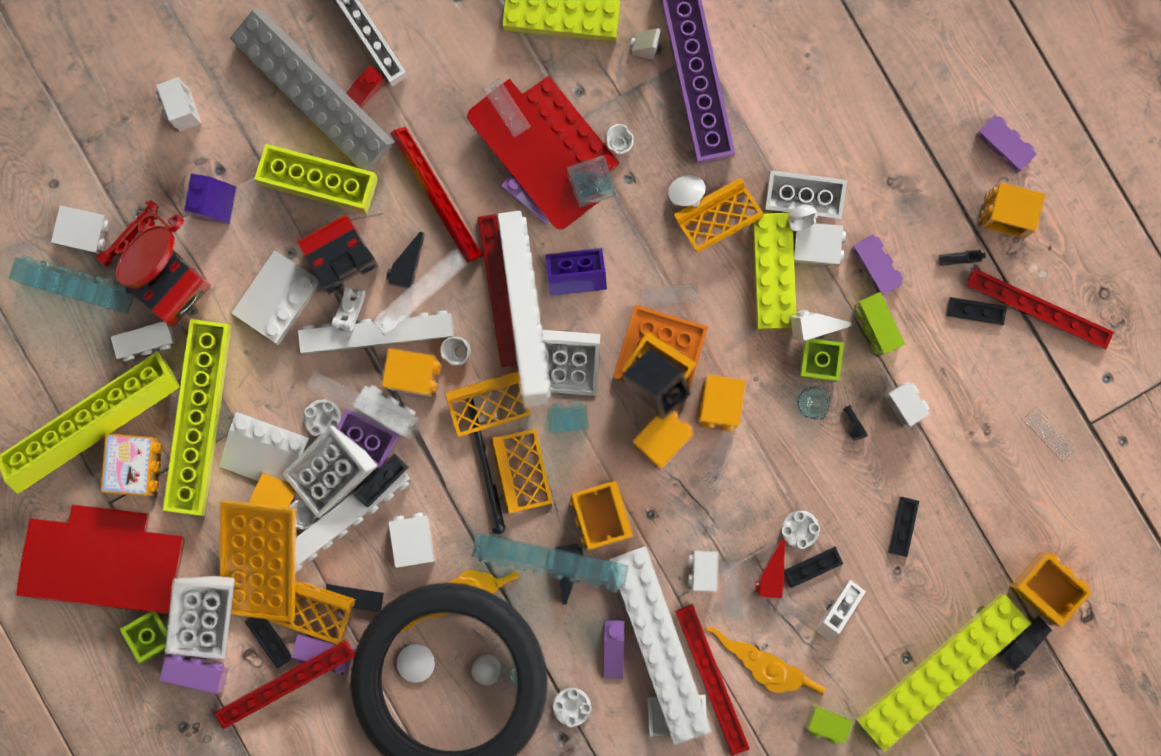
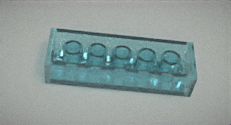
M24 255L22 258L15 257L9 276L10 280L129 314L134 296L121 283L115 282L113 285L112 281L98 276H96V279H93L94 276L81 271L75 274L76 271L63 266H59V269H57L56 265L42 260L39 264L38 260Z

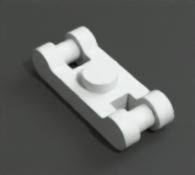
M345 288L336 317L332 321L333 329L344 328L345 331L352 332L365 299V290L359 289L355 291L352 288Z

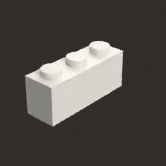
M165 321L111 336L116 358L123 360V362L132 361L135 359L134 356L142 355V357L152 355L154 350H169L172 345L176 344L171 325Z

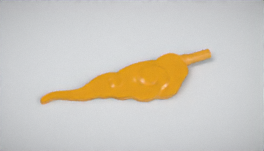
M467 570L449 583L471 585L495 594L498 588L520 576L516 570L496 579L490 573ZM437 613L418 618L404 627L402 631L412 628L423 619L440 618L449 613Z
M706 627V630L713 632L728 650L743 660L745 667L752 671L753 677L758 682L764 684L770 691L774 693L795 691L803 685L821 695L824 694L826 688L810 680L799 668L789 666L773 654L759 651L752 644L732 641L714 627Z

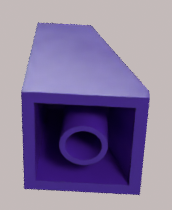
M191 173L184 212L192 218L230 224L237 187L210 176Z

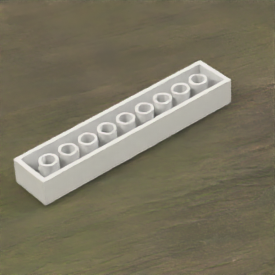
M521 211L498 213L524 408L548 405L547 398H551L550 382L546 380L548 379V369L545 359L542 327L540 325V313L537 303L526 217H522Z
M646 546L609 559L674 745L712 732Z

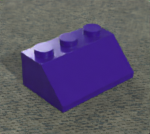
M602 248L546 254L550 296L607 290Z

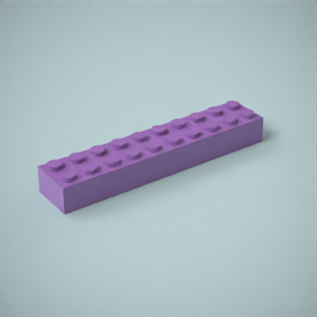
M661 0L696 165L734 158L735 149L702 0Z

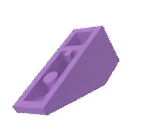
M510 174L501 185L502 189L547 224L549 220Z
M604 620V678H623L624 620Z

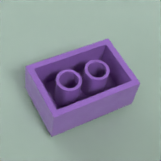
M347 408L336 428L366 451L378 468L388 460L400 434Z
M172 654L165 657L160 681L218 694L224 691L229 668L224 667L225 664L213 661V663H206L204 658L194 657L189 659L187 655Z

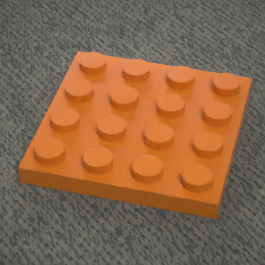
M635 305L613 378L626 382L623 379L622 370L647 332L695 363H698L708 326ZM697 364L686 379L689 389Z

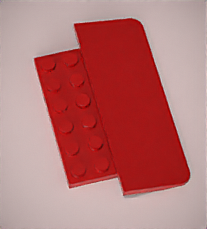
M549 75L523 94L509 78L474 105L467 113L469 123L556 229H566L606 197L595 183L619 166L620 162L607 149L603 141Z

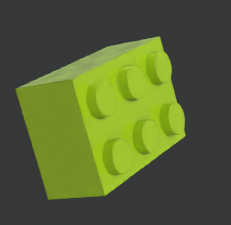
M881 292L861 300L855 305V315L864 324L862 329L865 336H869L872 341L870 346L874 354H878L880 357L905 345Z

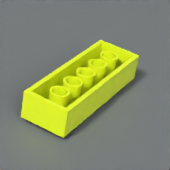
M505 0L503 31L616 42L620 0Z
M265 144L254 180L258 186L367 215L378 178L371 171Z
M766 213L764 217L752 223L756 331L792 330L790 316L796 315L793 230H791L788 221L789 213Z

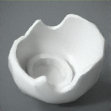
M615 124L609 128L605 135V145L611 153L624 155L633 146V134L630 133L626 125Z
M798 205L792 209L788 215L791 230L800 231L813 226L816 223L815 217L818 218L815 208L810 205Z
M448 337L441 344V358L450 365H463L470 358V344L461 337Z
M303 499L295 500L289 506V508H296L297 529L306 530L316 522L317 517Z
M482 654L474 660L471 675L475 682L480 685H491L499 678L501 665L498 659L491 654Z

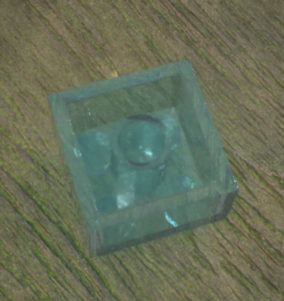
M604 155L567 167V175L579 208L616 196L617 191Z
M572 402L571 406L563 407V403L552 404V408H548L550 433L589 430L587 405H583L582 402Z

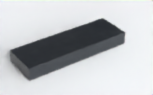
M949 297L946 316L1003 326L1007 306Z
M394 453L353 495L366 508H369L409 467Z
M900 496L888 553L908 557L919 500Z
M836 546L785 569L784 574L790 587L793 588L844 563Z
M331 584L326 585V590L356 599L352 608L377 612L382 609L383 592Z
M250 617L244 621L277 669L292 659L291 652L268 619Z

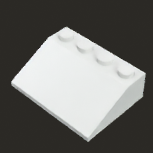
M274 250L232 314L280 345L320 284L315 276Z
M542 330L548 369V379L546 380L550 382L551 392L596 396L601 334Z
M236 412L229 429L219 467L259 481L262 473H266L288 482L282 473L309 447L311 439Z
M331 425L282 475L315 516L320 518L346 498L377 465L366 451Z
M210 576L174 579L166 654L225 659L234 578Z

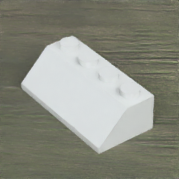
M769 170L765 209L791 212L798 205H810L815 208L817 216L842 219L847 180Z

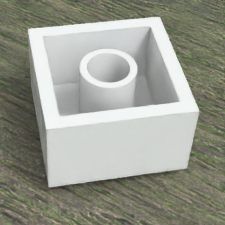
M909 381L884 395L904 428L914 425L930 414L928 412L930 409L924 399L921 401L917 395L919 390L914 383L910 384Z
M693 551L692 555H689V566L692 567V574H688V586H692L691 589L693 591H717L718 552Z

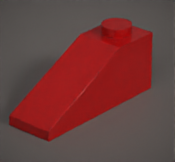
M370 65L356 79L346 94L362 108L387 82Z
M779 540L759 576V581H755V592L758 593L759 597L783 598L786 540Z

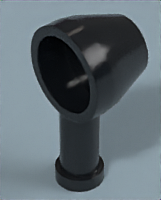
M848 405L842 410L852 423L847 430L852 440L866 438L868 434L852 410V406Z

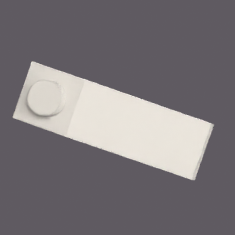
M660 29L638 32L636 38L632 37L629 49H633L632 55L654 61L659 43Z
M808 310L797 311L796 315L790 316L793 338L803 341L852 326L851 322L811 313Z
M850 580L825 613L815 631L831 642L840 634L866 591Z

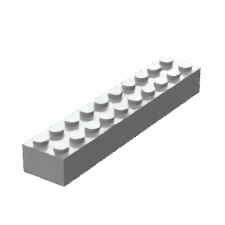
M262 9L252 10L229 38L359 169L371 170L395 143Z

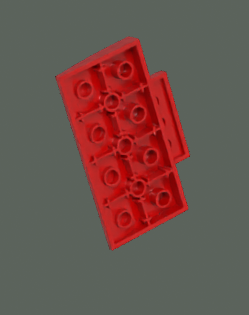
M72 504L68 523L29 519L16 596L170 614L174 579H178L185 540L183 536L146 532L149 519L148 513Z

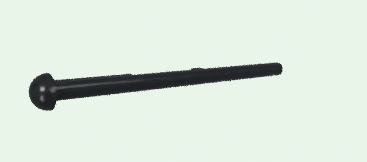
M472 398L470 404L475 406L474 399ZM468 406L470 419L473 421L477 412L476 409ZM480 430L474 432V437L495 526L492 532L496 535H501L505 532L506 526L503 520L496 484L493 485L485 452L486 446L483 443Z

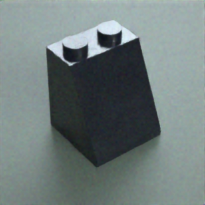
M652 349L643 354L637 362L628 367L625 373H623L627 386L662 420L690 396L684 372Z

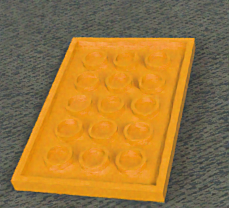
M229 500L220 501V577L234 578L230 614L293 622L295 620L296 508Z

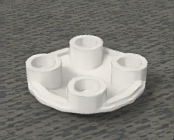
M684 175L672 182L668 191L671 203L678 206H698L700 199H702L705 193V184L701 178L695 175Z
M326 399L312 402L304 411V424L313 436L319 437L331 425L337 428L341 420V412L338 406Z
M798 510L791 512L785 517L781 532L784 540L794 548L805 549L816 542L820 532V525L813 514Z
M409 645L398 655L397 669L400 675L407 681L413 683L422 682L428 679L434 671V656L431 650L423 645Z
M564 689L554 699L553 713L556 719L563 725L568 727L578 726L584 723L590 715V700L587 694L580 689Z

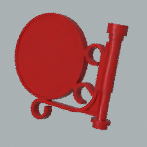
M151 199L149 202H145L148 206L129 224L112 245L103 253L100 252L96 257L100 263L108 268L112 263L113 257L116 255L120 256L116 268V278L126 288L133 289L146 284L163 269L174 248L175 238L173 232L178 231L184 223V219L175 214L167 221L171 225L169 226L160 216L153 213V211L158 212L159 206ZM153 220H159L164 226H155V222Z

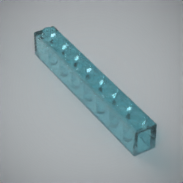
M476 533L472 556L478 557L477 561L489 563V560L496 561V565L507 567V564L514 565L516 570L525 571L528 568L533 570L532 573L544 575V572L551 573L553 578L562 579L563 576L569 577V581L581 583V580L587 581L588 585L593 587H599L601 584L607 586V589L612 591L625 588L629 567L628 564L485 533Z

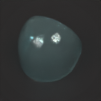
M810 386L803 389L797 400L798 409L801 414L809 419H824L830 406L828 389L821 386Z

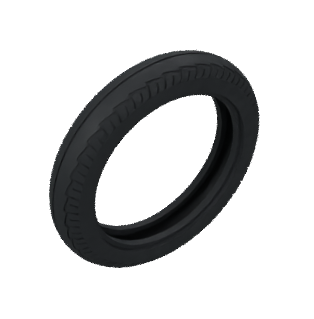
M461 583L429 584L412 589L393 599L374 616L364 630L352 662L351 696L354 710L365 735L383 756H517L534 735L546 704L548 688L546 663L540 644L531 627L506 601L491 592ZM454 613L468 616L481 622L501 639L513 660L517 677V694L511 716L497 735L479 746L466 750L446 751L421 744L399 727L386 705L382 689V669L387 651L404 627L412 621L427 615Z

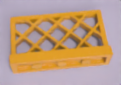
M740 177L702 198L698 206H688L675 213L674 217L677 225L682 229L696 253H699L764 217V214ZM744 194L746 195L745 203L736 202L737 198ZM724 205H730L729 212H722L720 208ZM734 206L743 208L741 215L732 213ZM747 208L754 209L757 212L752 216L745 215ZM708 214L714 215L712 222L703 221V218ZM717 217H727L725 224L716 223ZM730 218L740 219L739 223L735 226L728 225ZM692 223L697 224L695 231L686 229ZM701 225L710 226L708 233L699 232ZM713 228H723L722 233L718 235L712 234ZM697 236L705 237V242L697 246L695 243Z
M517 370L444 392L457 437L531 415L529 407H526V412L516 414L512 411L517 401L524 404L520 372ZM518 384L519 392L516 398L506 393L510 385ZM493 390L503 393L498 403L488 398ZM479 395L484 398L480 408L470 404L473 396ZM505 395L515 399L510 409L500 405ZM487 400L496 405L491 415L482 411ZM461 401L466 404L461 414L454 411L453 402ZM468 406L478 410L473 421L463 416ZM498 407L508 411L504 419L499 420L493 417ZM480 412L490 417L485 425L475 422ZM461 418L471 422L468 430L460 432L458 424Z
M536 429L491 438L490 442L506 513L509 514L553 504ZM533 434L534 442L531 447L521 442L525 435ZM511 438L517 442L512 452L505 448V439ZM519 444L528 449L523 459L514 453ZM530 452L538 456L535 466L525 461ZM512 455L522 461L517 470L509 466V460ZM523 463L533 468L528 477L518 472ZM535 470L542 474V480L539 485L530 480ZM516 474L526 480L521 489L513 484ZM527 482L537 487L532 496L522 491ZM539 489L546 493L547 501L539 502L534 498ZM520 493L530 498L526 506L518 507L517 498Z
M295 579V594L299 595L295 597V605L299 611L295 613V616L300 613L305 624L298 626L295 625L294 621L290 623L270 619L268 621L334 644L341 642L356 599ZM300 597L307 598L310 606L302 609L297 599ZM318 603L325 604L328 612L320 615L315 605ZM312 608L317 618L308 622L303 611ZM337 609L346 611L344 619L337 621L333 613ZM330 614L335 624L326 628L321 617ZM317 619L323 629L319 632L313 631L310 623ZM336 626L339 631L338 639L331 637L328 629Z

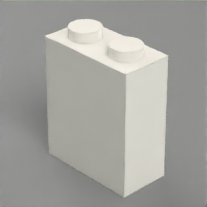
M60 205L51 243L100 254L105 248L106 241L104 236L110 227L109 218L105 215Z
M815 223L809 228L795 231L794 262L838 266L840 261L843 262L844 250H841L842 243H845L846 231H843V226Z
M422 512L412 514V518L404 519V515L393 517V521L389 522L395 568L434 562L435 557L428 516H424Z

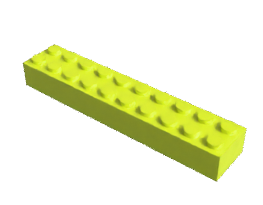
M190 319L163 511L200 516L206 515L232 326L229 324Z
M157 351L1 453L0 471L4 482L19 494L104 438L106 434L112 433L179 389L180 386L170 365Z
M1000 593L860 715L856 721L880 749L885 752L1031 623L1005 594Z

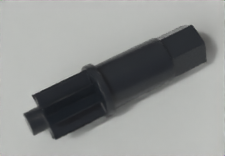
M981 250L942 254L938 257L939 265L982 262V258H986L985 252L982 253Z

